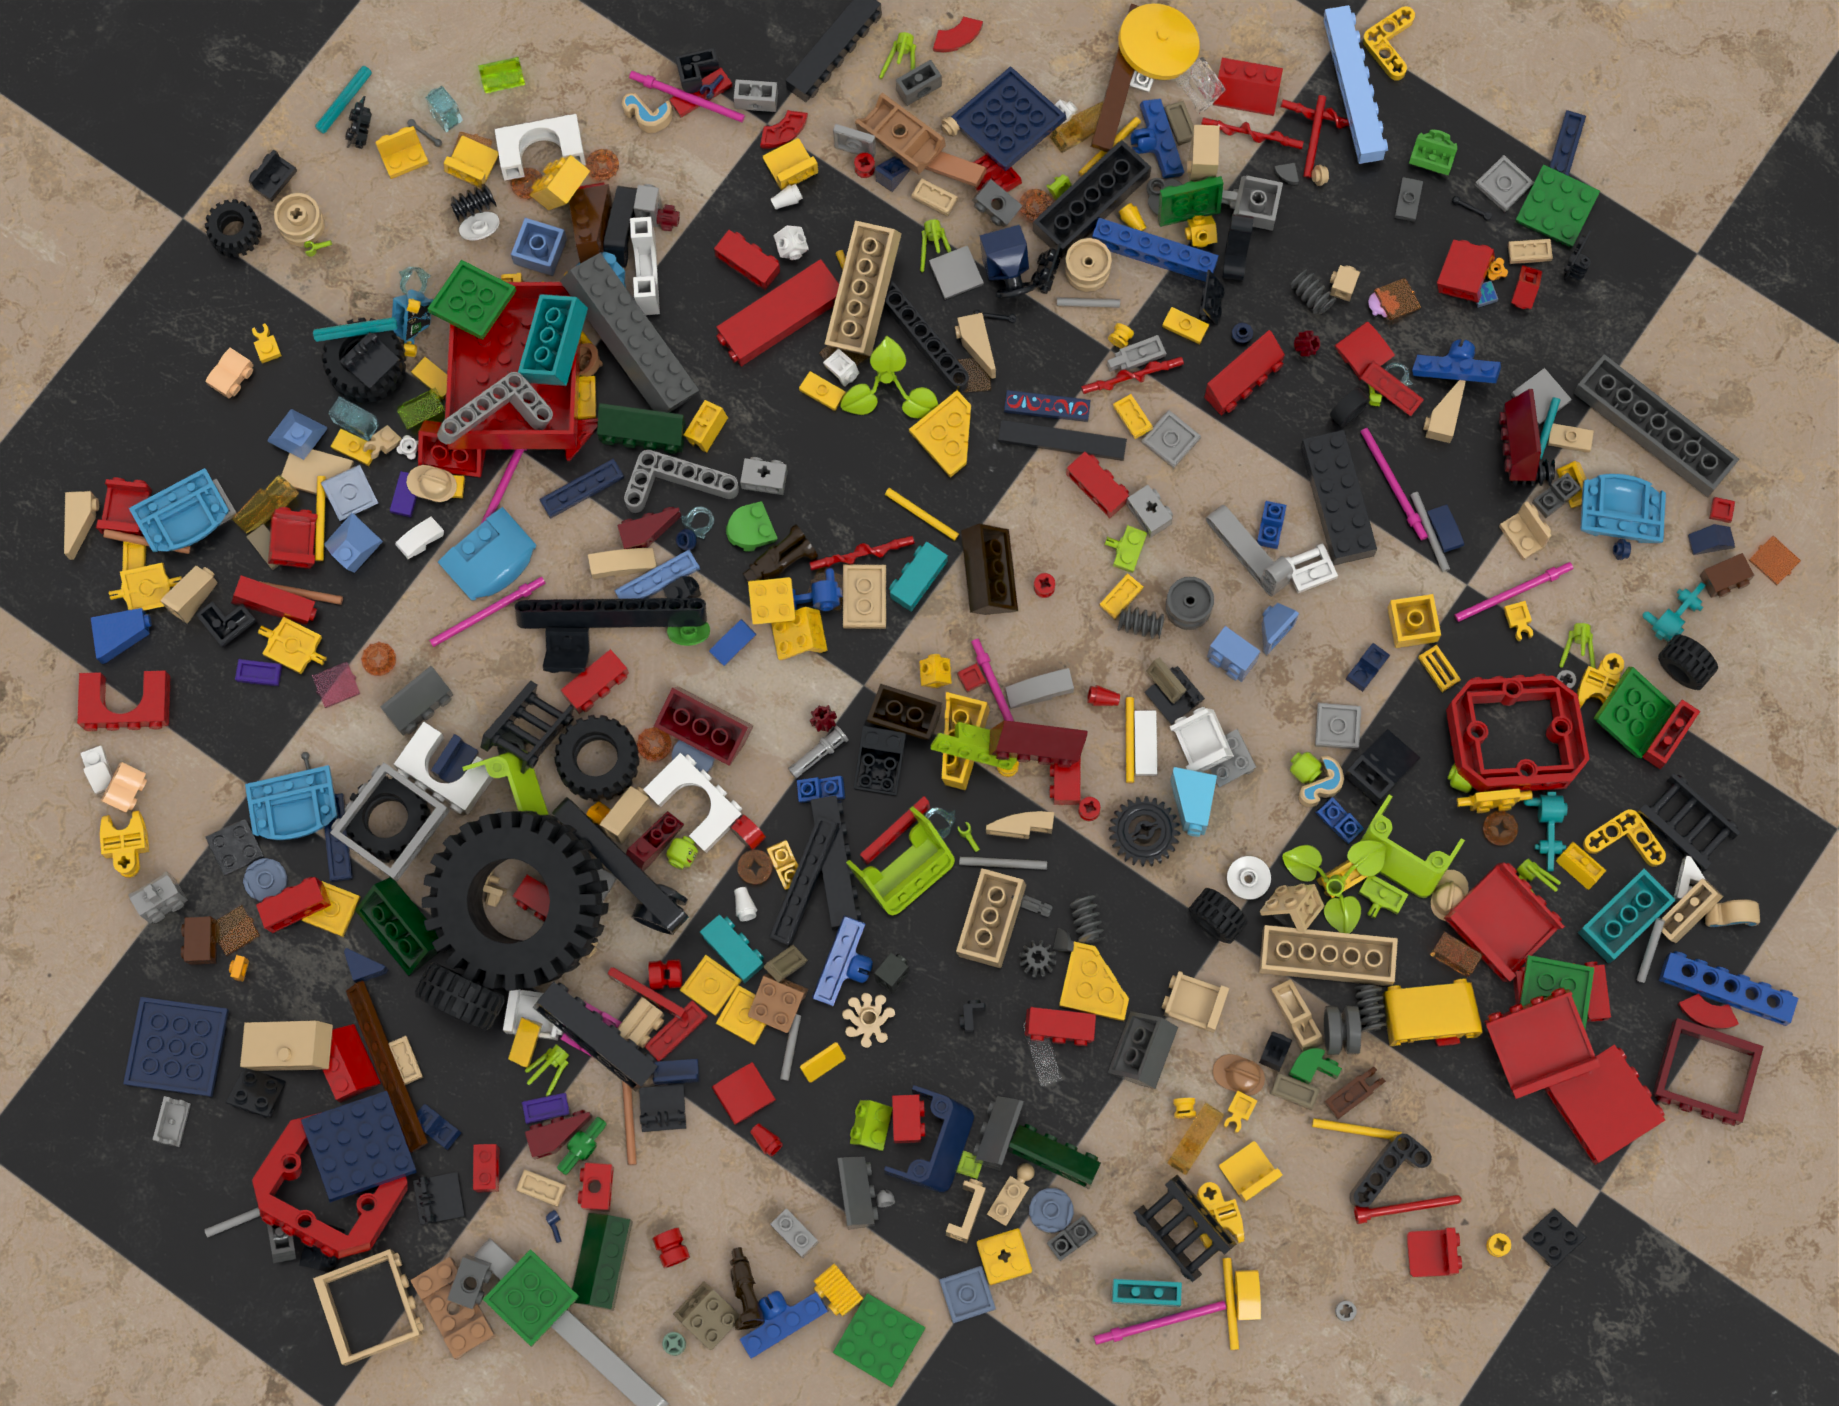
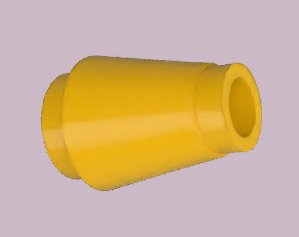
M1129 203L1118 212L1121 216L1120 219L1128 227L1144 231L1147 228L1137 206H1134L1132 203Z

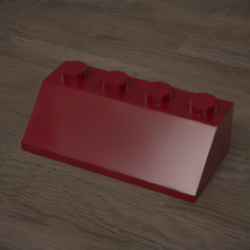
M1528 389L1506 402L1503 412L1499 413V424L1503 425L1501 428V440H1505L1503 456H1507V459H1505V472H1509V480L1535 481L1541 456L1533 389Z
M679 686L672 687L654 724V727L728 766L732 764L745 745L754 726Z
M1004 720L990 729L989 755L996 756V759L999 760L1017 758L1018 762H1030V760L1038 761L1040 765L1057 763L1059 767L1068 768L1080 760L1088 731Z

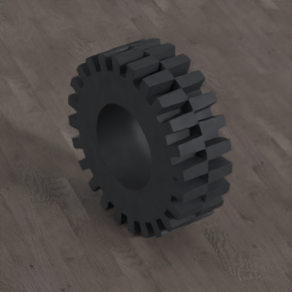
M508 811L480 816L479 820L467 822L460 826L461 832L459 834L450 835L442 843L446 847L444 852L435 853L430 862L436 866L434 873L426 874L423 885L431 888L430 895L422 897V908H430L432 918L424 921L427 931H436L438 939L432 942L437 952L446 951L450 957L445 961L452 969L462 968L465 971L462 977L472 982L481 980L484 982L483 987L490 989L504 987L506 991H513L555 981L561 978L564 973L577 968L580 965L579 960L593 951L595 947L591 944L593 939L601 936L604 930V925L599 924L602 915L608 914L609 903L602 902V893L608 891L607 880L599 879L597 871L603 868L600 859H592L588 852L593 847L587 840H579L575 836L577 830L574 827L561 825L557 822L558 818L551 815H539L535 811ZM508 859L523 861L536 869L544 879L549 892L550 904L547 918L542 927L526 940L512 939L498 932L489 922L483 908V888L488 876L499 864Z

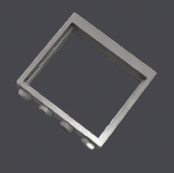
M383 762L381 766L378 765L373 770L372 778L368 784L364 783L360 787L359 795L355 801L352 800L348 803L341 819L338 818L333 823L330 833L397 882L450 810ZM386 774H389L435 807V810L391 868L342 834Z

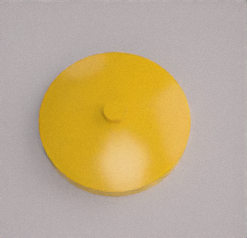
M1145 4L1133 9L1125 17L1119 30L1118 41L1123 57L1133 69L1149 78L1158 80L1178 78L1191 69L1199 54V36L1192 22L1177 9L1164 4Z

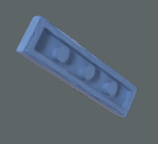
M687 550L614 591L619 599L648 598L663 590L680 577H687L700 570V567L691 551Z

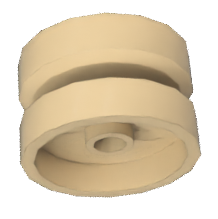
M302 193L289 194L283 197L275 208L274 221L283 238L291 245L301 247L304 246L306 241L315 243L322 236L325 228L324 217L316 201L309 195Z
M1092 238L1080 239L1071 245L1065 259V275L1071 286L1080 291L1091 292L1105 285L1109 279L1112 264L1111 253L1107 246L1101 241Z

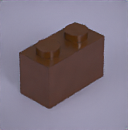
M1741 553L1704 569L1700 577L1706 585L1705 587L1710 597L1718 595L1721 598L1731 593L1730 590L1738 587V589H1742L1750 584L1749 581L1754 577V573L1744 554Z
M211 916L186 917L185 924H182L181 928L182 936L184 937V946L181 947L182 959L190 965L216 964L217 920Z

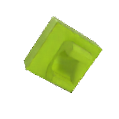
M1064 174L1060 177H1055V182L1051 185H1046L1054 201L1072 186L1069 178Z

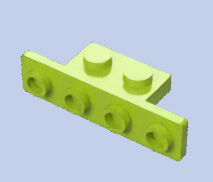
M959 721L955 726V737L938 733L931 744V750L1011 770L1017 761V758L999 760L996 759V756L989 755L990 730Z

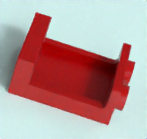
M1453 240L1437 282L1439 293L1479 303L1482 296V284L1490 263L1494 262L1495 259L1494 249L1487 245H1474L1466 240Z
M114 477L112 480L106 479L107 493L102 520L97 521L96 528L101 534H104V530L108 529L144 537L129 508L151 497L152 489L142 480L127 482L117 477Z
M287 507L275 509L271 516L268 564L311 569L315 562L313 548L315 522L318 514H312L310 510L291 511Z

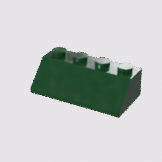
M599 403L597 435L599 441H602L603 444L614 445V443H618L628 448L640 446L652 451L661 449L670 454L683 452L684 433L687 430L684 415Z
M389 877L374 884L355 911L405 973L410 976L438 953L432 942L438 939L435 930H426L424 921L427 919L395 880Z
M1031 1125L1018 1126L1009 1144L1008 1152L1090 1189L1101 1162L1097 1161V1156L1088 1152L1085 1155L1077 1152L1078 1148L1069 1143H1065L1064 1146L1056 1142L1057 1138L1045 1133L1043 1136L1036 1133L1037 1129Z
M588 1214L572 1288L580 1296L574 1302L575 1304L614 1311L633 1224L631 1219L603 1214Z

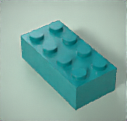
M539 296L518 373L529 383L567 386L588 307L577 297Z
M1643 869L1577 933L1610 964L1676 900Z

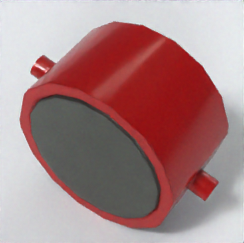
M744 814L730 827L732 832L750 850H754L766 838L763 832Z

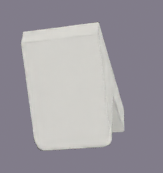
M98 746L82 752L81 756L85 765L83 770L94 793L98 794L106 791L113 775L103 747Z
M1686 856L1681 862L1673 897L1676 903L1692 889V886L1689 884L1696 885L1702 878L1705 879L1690 856Z

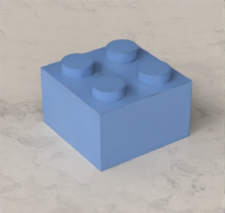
M525 218L511 253L513 263L553 276L567 241L565 230Z
M1225 626L1210 645L1207 658L1216 668L1221 667L1227 671L1226 674L1235 681L1238 679L1242 682L1256 664L1260 650Z

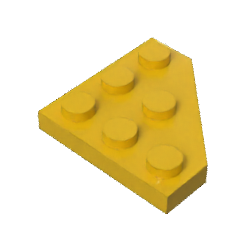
M958 390L909 429L912 436L950 478L967 464L971 404Z
M1074 942V949L1071 952L1059 1007L1124 1021L1129 1001L1128 996L1120 987L1097 948L1092 945Z

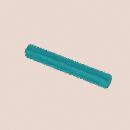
M362 66L317 122L315 127L320 133L324 134L371 76L372 72L368 67Z
M391 317L314 329L313 337L318 342L364 335L369 332L377 333L396 330L398 325L396 318Z

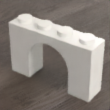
M576 114L495 129L504 181L525 177L522 155L529 145L537 141L546 140L554 142L560 146L563 158L571 155L581 164L586 165Z
M630 218L631 239L636 265V277H633L634 298L645 315L660 314L656 236L652 218Z
M423 722L395 761L394 766L402 776L415 780L414 784L423 791L426 789L432 791V796L443 803L446 800L451 804L450 808L455 812L461 814L463 811L468 815L493 780V777L488 774L485 765L467 770L459 780L452 783H439L433 780L429 775L428 765L432 755L444 740V736ZM477 756L472 764L482 761V759Z
M680 753L643 790L660 807L683 787L698 786L707 791L711 800L709 815L689 835L707 853L730 830V827L736 820L742 816L740 813L742 808L734 800L730 803L724 797L727 793L719 785L714 787L709 782L712 778L704 770L699 772L694 767L697 763L688 754L684 757Z

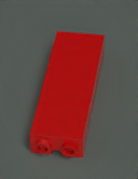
M820 259L718 325V335L716 337L722 346L726 345L730 349L728 354L734 363L737 361L740 366H743L834 307L839 283Z

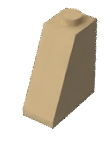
M195 566L161 599V602L170 613L188 624L218 582L213 577L215 574L206 567L201 569Z
M630 786L600 823L602 831L608 837L623 845L651 802L647 796L648 794L640 787L635 789Z

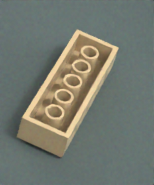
M855 221L825 345L871 357L901 238V233L897 230Z
M1265 925L1262 930L1259 973L1392 986L1395 982L1398 938L1308 929L1298 932L1297 928Z

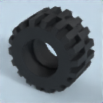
M233 199L232 202L224 200V204L217 203V208L210 209L211 215L206 216L208 223H205L207 236L214 248L221 254L224 252L225 256L228 257L231 254L234 257H239L241 253L243 256L247 255L246 251L248 250L252 252L255 249L253 247L254 244L258 245L260 242L258 238L262 236L260 231L262 229L261 224L253 209L243 201L239 203L237 199ZM235 221L244 223L243 228L237 234H223L225 227L229 223Z
M1681 634L1675 635L1658 655V660L1663 669L1675 681L1692 690H1701L1718 670L1716 660L1703 645Z
M1205 888L1188 908L1192 918L1206 932L1224 943L1231 944L1248 924L1244 913L1231 900L1214 889Z

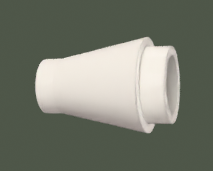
M789 184L771 198V201L777 210L785 206L797 204L803 197L796 184L792 186Z
M737 888L734 890L736 916L739 917L740 921L754 919L757 916V908L747 888Z

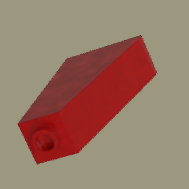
M242 575L231 601L232 604L238 606L243 604L248 609L280 618L285 617L293 622L307 625L309 620L313 621L317 611L316 608H313L315 601Z

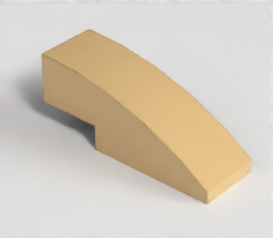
M653 548L622 549L588 554L593 579L613 575L616 578L651 571L656 568Z
M1037 811L1011 815L986 825V834L1029 839L1030 831L1052 834L1054 812Z
M1290 979L1271 988L1276 1002L1302 1052L1323 1044V1037L1312 1019V1014L1292 980Z

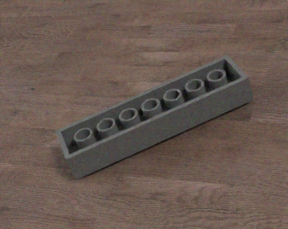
M601 253L570 269L560 280L571 297H577L588 307L586 318L653 411L669 413L689 401L699 391Z
M1605 354L1580 381L1574 391L1575 395L1706 497L1712 494L1739 461L1737 456Z

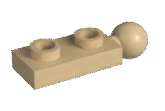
M1023 1163L1017 1168V1179L1011 1176L1008 1178L987 1215L1007 1226L1029 1190V1187L1024 1185V1183L1034 1177L1035 1171L1032 1165Z

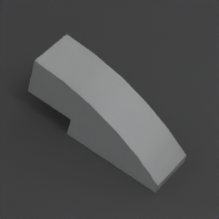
M1067 668L1005 687L1010 709L1073 693L1074 686L1070 670Z

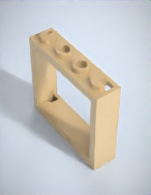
M391 1249L313 1278L342 1365L352 1364L423 1336L421 1330H424L420 1317H416L414 1309L417 1308L413 1295L409 1296L407 1287H410L407 1276L406 1274L402 1275L399 1267L402 1266L401 1258L398 1253H394ZM389 1261L412 1332L351 1354L328 1283Z

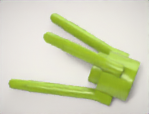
M906 32L898 34L897 41H894L891 52L881 70L880 79L886 73L896 50L899 52L897 64L901 63L903 54L910 52L911 70L915 69L916 45L913 44V35Z
M936 219L926 221L924 223L925 230L921 232V272H924L927 238L929 241H934L937 253H940V238H942L947 252H952L945 236L944 228H941L940 221Z
M1586 623L1574 624L1573 631H1569L1568 641L1559 667L1562 668L1564 666L1572 641L1575 639V643L1581 644V656H1585V647L1588 643L1590 665L1596 669L1591 626Z
M1529 858L1516 870L1520 874L1518 877L1521 880L1527 881L1528 879L1531 882L1535 877H1538L1555 892L1558 888L1549 880L1557 885L1561 884L1558 879L1540 868Z
M555 1045L552 1049L549 1048L544 1055L525 1069V1072L528 1073L546 1059V1062L527 1081V1084L530 1085L550 1064L555 1068L559 1065L546 1093V1097L550 1096L563 1069L568 1065L566 1059L569 1055L558 1045Z

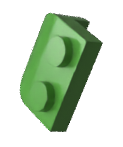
M1430 130L1426 134L1420 133L1416 139L1409 164L1449 176L1457 151V143H1453L1450 140V135L1443 131Z
M762 501L738 508L731 515L726 525L728 540L732 545L744 548V551H754L756 547L774 543L778 539Z

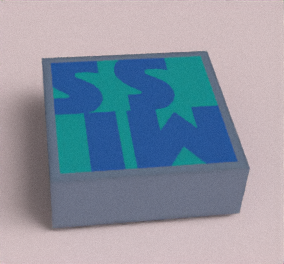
M1492 281L1484 282L1481 287L1482 296L1479 303L1476 302L1477 308L1498 301Z

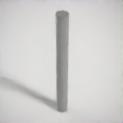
M1414 492L1410 495L1422 520V525L1428 535L1442 572L1450 570V567L1418 492Z
M960 856L959 865L1047 870V861Z

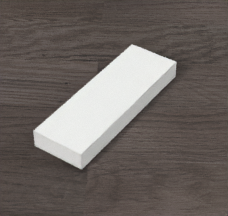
M1134 711L1135 776H1157L1156 711Z

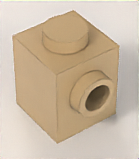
M1340 265L1338 272L1333 271L1330 283L1333 284L1330 295L1350 302L1360 272L1356 271L1354 267Z

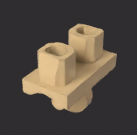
M493 870L485 882L483 891L488 893L485 904L496 907L501 898L506 896L508 889L491 884V882L499 884L500 881L499 877L493 876Z

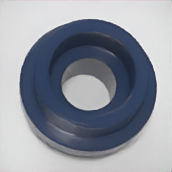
M1239 323L1234 326L1232 337L1237 343L1245 344L1252 339L1253 330L1250 325ZM1240 330H1245V331H1246V334H1245V335H1241V334L1239 333V331H1240Z
M683 529L676 537L677 545L683 550H692L696 545L695 533L690 529Z
M1619 539L1613 546V554L1617 560L1628 559L1631 554V544L1626 542L1625 539Z

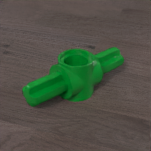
M596 1117L585 1132L578 1131L568 1143L567 1149L569 1152L559 1163L557 1169L567 1175L580 1159L582 1161L587 1160L596 1149L597 1143L595 1140L607 1126V1123L600 1117Z

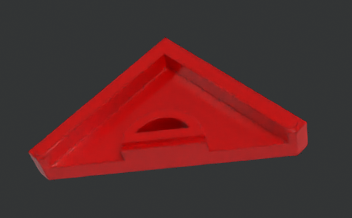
M598 418L578 420L577 449H565L567 461H570L597 430Z

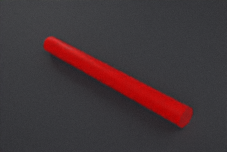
M1319 95L1303 175L1306 178L1312 177L1311 174L1326 102V96Z

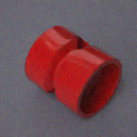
M680 959L667 960L666 963H663L661 960L649 961L648 970L651 990L663 989L666 985L669 988H682ZM670 969V979H665V970Z
M679 1227L665 1231L652 1238L656 1250L661 1251L659 1258L663 1268L677 1265L690 1258L686 1245L681 1244L684 1239Z

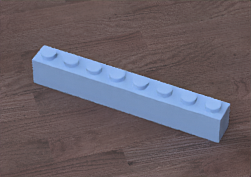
M1349 5L1325 9L1323 21L1358 162L1362 164L1383 160L1385 151H1388L1387 140L1382 137L1383 124L1382 121H1378L1377 115L1379 110L1377 102H1373L1374 89L1373 85H1369L1368 82L1370 77L1368 66H1364L1365 53L1364 49H1360L1359 46L1360 33L1358 30H1355V14L1351 13Z

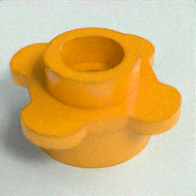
M1497 258L1496 261L1490 263L1487 275L1492 281L1506 277L1508 274V270L1503 265L1504 260L1502 258Z

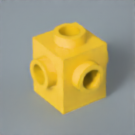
M1198 215L1193 217V219L1187 220L1188 227L1185 228L1186 240H1190L1193 247H1205L1208 244L1217 243L1216 223L1212 215Z
M940 654L928 655V658L919 661L921 686L937 689L952 684L949 658H943Z

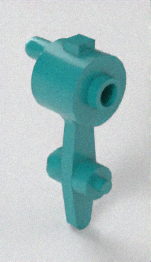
M1701 582L1692 593L1686 588L1684 591L1681 589L1677 591V594H1679L1677 599L1683 604L1675 613L1668 608L1660 619L1648 611L1642 614V617L1653 626L1652 630L1656 633L1655 636L1658 639H1664L1669 642L1675 635L1682 634L1684 631L1682 626L1685 621L1680 616L1687 608H1690L1693 612L1696 609L1699 611L1703 609L1700 605L1703 601L1697 596L1706 586L1704 583Z
M1546 792V795H1540L1539 798L1533 797L1532 800H1524V804L1526 806H1538L1539 822H1547L1546 840H1539V843L1535 844V849H1538L1539 854H1546V870L1553 872L1554 854H1562V850H1566V845H1563L1562 841L1555 840V823H1562L1564 816H1567V803H1564L1562 795H1556V792Z

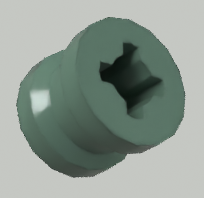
M671 1332L664 1337L662 1346L666 1353L677 1356L684 1352L686 1341L681 1334Z

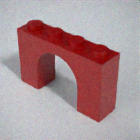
M144 671L142 700L134 710L124 714H117L108 710L105 702L106 677L101 672L79 673L77 724L85 731H97V728L117 731L120 727H127L129 730H140L141 727L158 730L162 729V726H169L170 675L166 671Z
M1598 962L1584 963V966L1594 967L1587 1022L1607 1021L1611 1018L1605 965H1598ZM1525 967L1518 968V971L1514 973L1516 975L1513 979L1516 1005L1520 1004Z

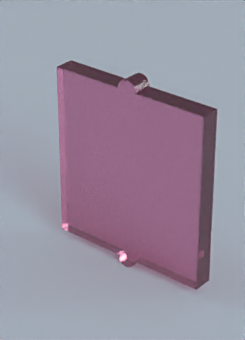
M348 662L312 676L318 689L316 693L320 695L325 708L360 694L355 681L356 676L352 674Z

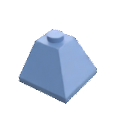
M291 409L268 438V442L304 460L325 433L327 427Z
M351 513L324 545L341 565L355 573L383 541L354 513Z
M1277 603L1274 607L1270 605L1262 614L1264 617L1261 623L1263 653L1266 656L1295 626L1299 616L1296 610Z

